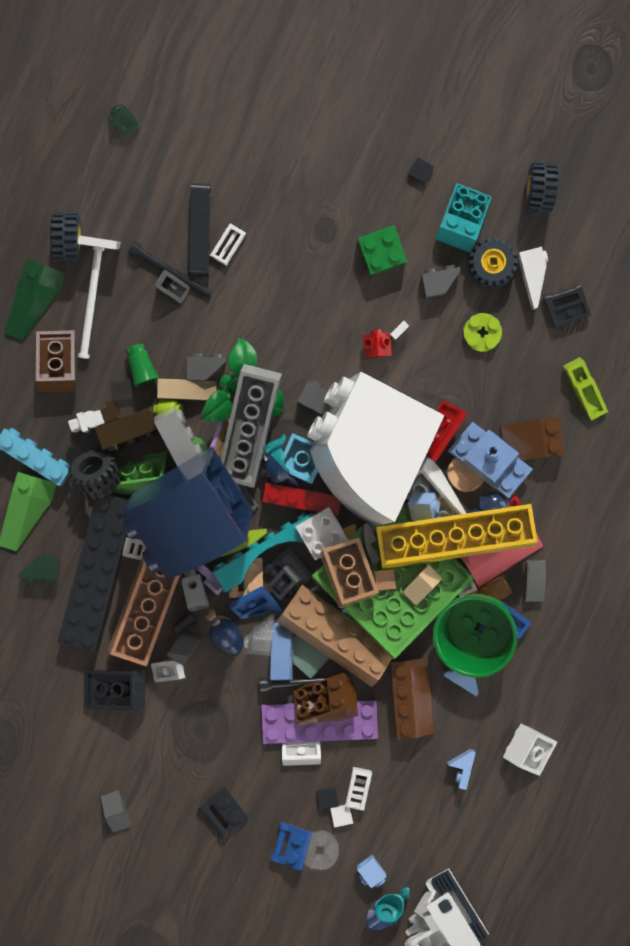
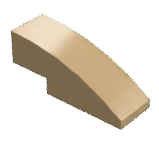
M158 379L157 398L208 400L217 391V381Z

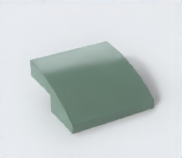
M295 635L294 661L292 662L312 679L330 658Z

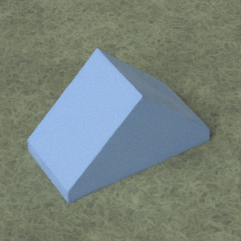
M451 669L443 672L446 678L473 695H478L475 678L460 675Z

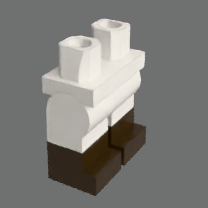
M110 400L105 402L106 408L98 411L77 413L76 419L68 421L71 431L75 433L79 431L88 433L93 431L92 428L122 418L117 401Z

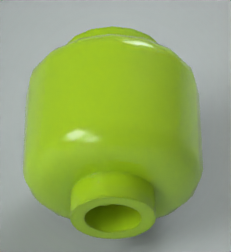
M160 399L154 405L153 413L157 416L173 407H176L177 411L181 409L183 413V406L177 399Z

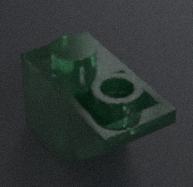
M39 555L18 574V578H23L24 582H35V579H43V583H54V580L59 579L60 556Z

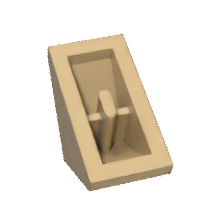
M428 565L402 593L416 606L441 581L442 577Z

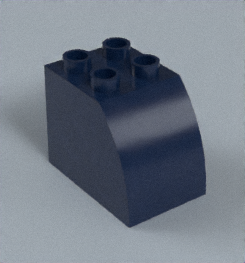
M212 446L135 491L123 511L125 517L120 521L126 534L132 540L139 537L147 550L142 552V557L148 568L153 573L161 570L164 577L169 579L200 567L245 543L254 511Z

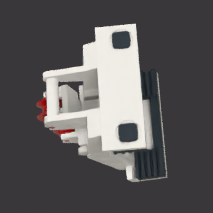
M448 868L428 879L426 886L429 890L425 892L414 910L415 914L408 919L414 925L405 931L407 934L404 940L405 946H481L479 942L484 940V938H488L489 933L450 869Z

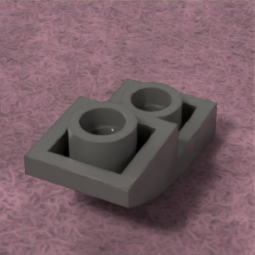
M367 523L362 527L361 538L367 561L370 567L380 561V554L376 547H372V544L377 541V533Z
M526 560L525 602H544L545 560Z

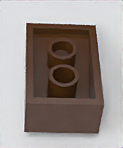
M75 330L36 331V387L38 393L76 392Z
M560 416L500 425L502 440L519 453L518 458L521 460L565 455Z

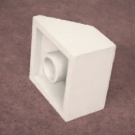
M520 724L519 728L515 731L510 745L506 748L503 758L524 770L540 776L557 742L526 725Z

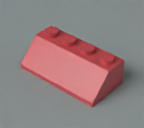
M537 535L538 542L535 547L461 557L460 559L474 577L478 587L540 549L543 545Z

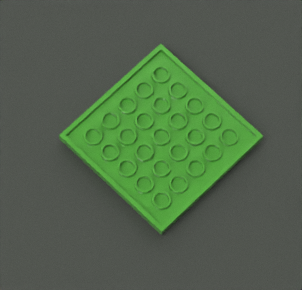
M402 506L395 522L379 526L369 524V526H372L377 533L376 527L414 521L411 519L410 513ZM362 527L348 541L359 538L362 544ZM377 536V541L374 544H372V547H376L380 554ZM380 555L378 564L370 567L372 575L374 571L393 569L396 589L379 591L375 597L342 608L395 659L474 579L455 558L382 569ZM323 565L312 575V578L336 601ZM429 565L442 579L415 606L402 592Z

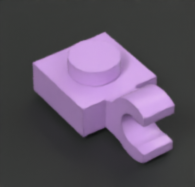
M205 565L198 567L197 570L206 577L203 583L219 595L222 589L212 572Z

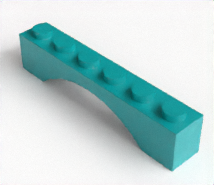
M304 512L296 517L297 522L292 525L288 522L281 526L279 533L274 534V532H271L263 537L265 539L264 542L260 544L255 542L247 547L249 551L244 554L238 552L233 555L231 562L225 564L223 561L215 566L216 571L212 572L222 591L225 593L242 583L251 563L266 549L285 542L305 543L295 526L314 516L313 513L307 515Z

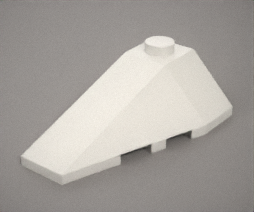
M425 457L406 498L410 500L413 492L435 493L436 499L440 504V517L466 514L441 469L433 460Z

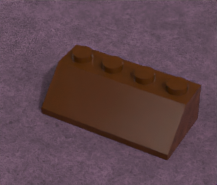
M428 657L391 660L390 672L396 738H417L434 734Z

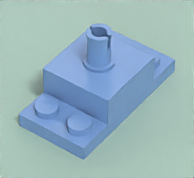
M474 422L468 426L448 450L451 455L507 499L511 497L533 470L518 458L519 453L492 431L488 430L485 432Z

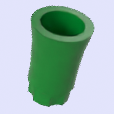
M143 344L133 345L126 349L135 388L146 386L160 379Z

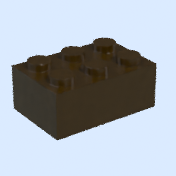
M149 407L96 427L95 430L102 449L114 452L121 449L120 445L126 443L130 446L138 443V438L145 437L148 439L156 436L158 429L154 423L155 415L153 409Z

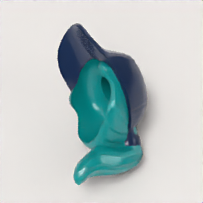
M283 434L281 438L268 443L264 447L265 457L267 458L265 475L269 476L274 483L287 481L297 488V481L294 476L289 474L290 471L285 466V457L281 447L286 441V435Z
M402 888L400 894H386L378 899L367 912V927L374 931H380L397 923L403 916L404 902L410 898L409 888Z

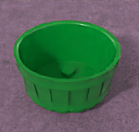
M472 594L457 598L449 603L436 619L433 641L438 656L447 667L460 675L472 678L493 675L495 672L497 673L502 670L514 655L517 645L515 622L507 607L491 596ZM480 622L481 625H485V628H483L482 633H480L479 630L475 631L474 627L477 626L476 623Z

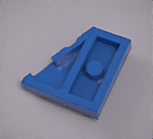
M262 586L230 603V609L241 619L263 616L266 611L276 610L277 613L283 612L282 606Z

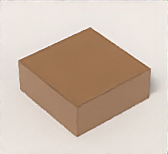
M393 569L373 572L378 591L396 589Z

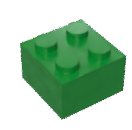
M394 225L357 239L370 277L407 263Z

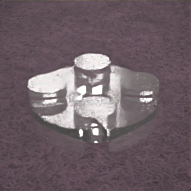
M324 830L312 832L304 863L312 869L326 870L332 867L337 861L339 846L335 837ZM317 846L325 848L323 855L315 853Z

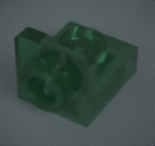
M123 104L115 105L110 110L108 118L113 121L125 136L140 125L138 120Z

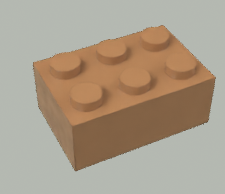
M359 538L322 549L320 557L339 608L375 597L379 593Z

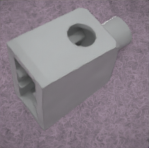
M196 569L186 572V578H182L181 581L188 609L193 612L210 607L202 576L200 574L197 575ZM196 583V588L191 589V585Z

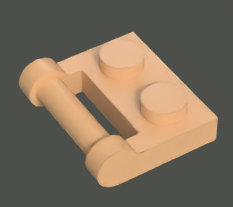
M256 558L246 571L244 591H238L237 585L229 592V598L242 597L261 586L263 587L262 558Z

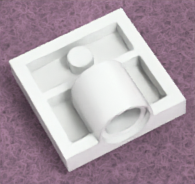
M329 507L295 526L315 560L320 558L322 549L348 541L341 525Z

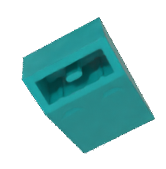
M456 183L435 239L471 253L492 197Z

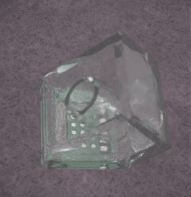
M270 614L249 632V636L245 635L244 649H247V654L270 656L274 614Z

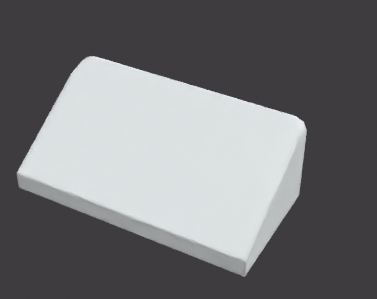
M320 741L282 743V764L284 766L321 764Z

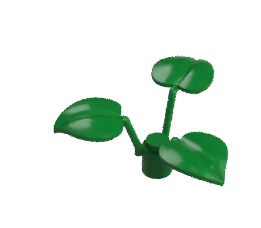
M238 338L231 350L227 365L230 371L235 374L224 375L220 379L219 385L223 390L214 392L208 398L202 410V420L220 423L230 417L233 404L229 401L231 398L229 392L236 393L239 381L236 377L240 376L244 364L254 367L257 364V354L254 348L245 340ZM278 389L272 417L279 415L284 408V397L280 389Z

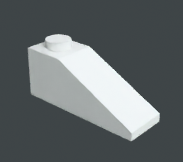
M542 247L517 254L532 310L538 308L547 266L546 262H548L547 253L542 250Z

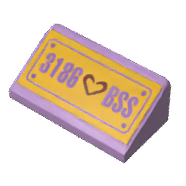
M230 419L218 424L210 446H213L220 457H222Z

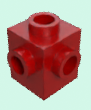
M379 329L370 330V334L363 335L365 358L392 356L390 333H382V330Z

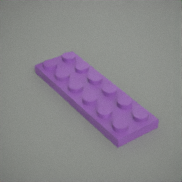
M357 700L358 716L343 721L297 725L295 703L263 704V744L378 739L376 700Z

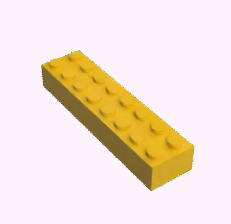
M531 504L376 527L382 569L535 547L538 542Z

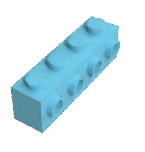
M4 428L0 434L1 450L58 486H63L68 478V467L70 464L62 459L57 461L52 457L53 453L44 448L43 450L36 447L37 443L29 438L24 440L19 437L21 433L15 429L10 428L8 430Z

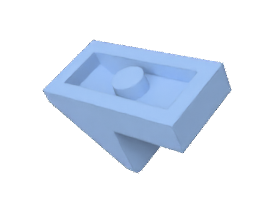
M469 749L447 762L449 766L461 769V771H457L455 782H458L457 786L465 790L467 789L476 753L473 749Z

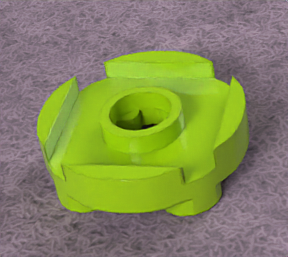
M479 313L472 316L466 322L463 336L469 347L473 350L486 352L500 342L502 328L499 320L492 315ZM482 327L485 328V331H488V335H484V338H481L480 334L477 333Z

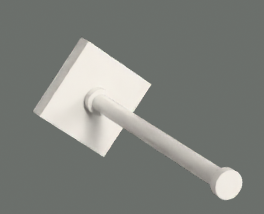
M78 236V244L91 245L94 250L81 350L78 353V357L89 359L88 349L102 251L105 248L120 250L121 242Z

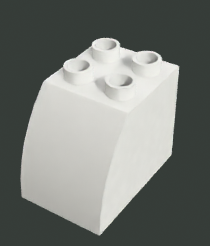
M362 372L349 379L343 376L339 383L333 382L325 396L324 403L331 406L329 411L322 418L317 416L310 427L307 437L315 440L310 449V454L327 487L347 509L373 526L395 522L444 415Z

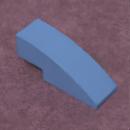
M274 623L271 647V680H293L294 635L279 623Z

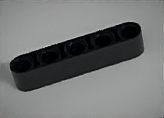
M191 183L190 276L209 277L211 183Z

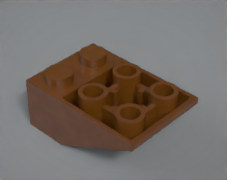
M345 673L293 689L297 725L343 721L358 716L355 682Z

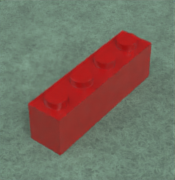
M266 483L262 501L314 512H321L329 507L333 515L336 516L339 514L341 504L334 495Z

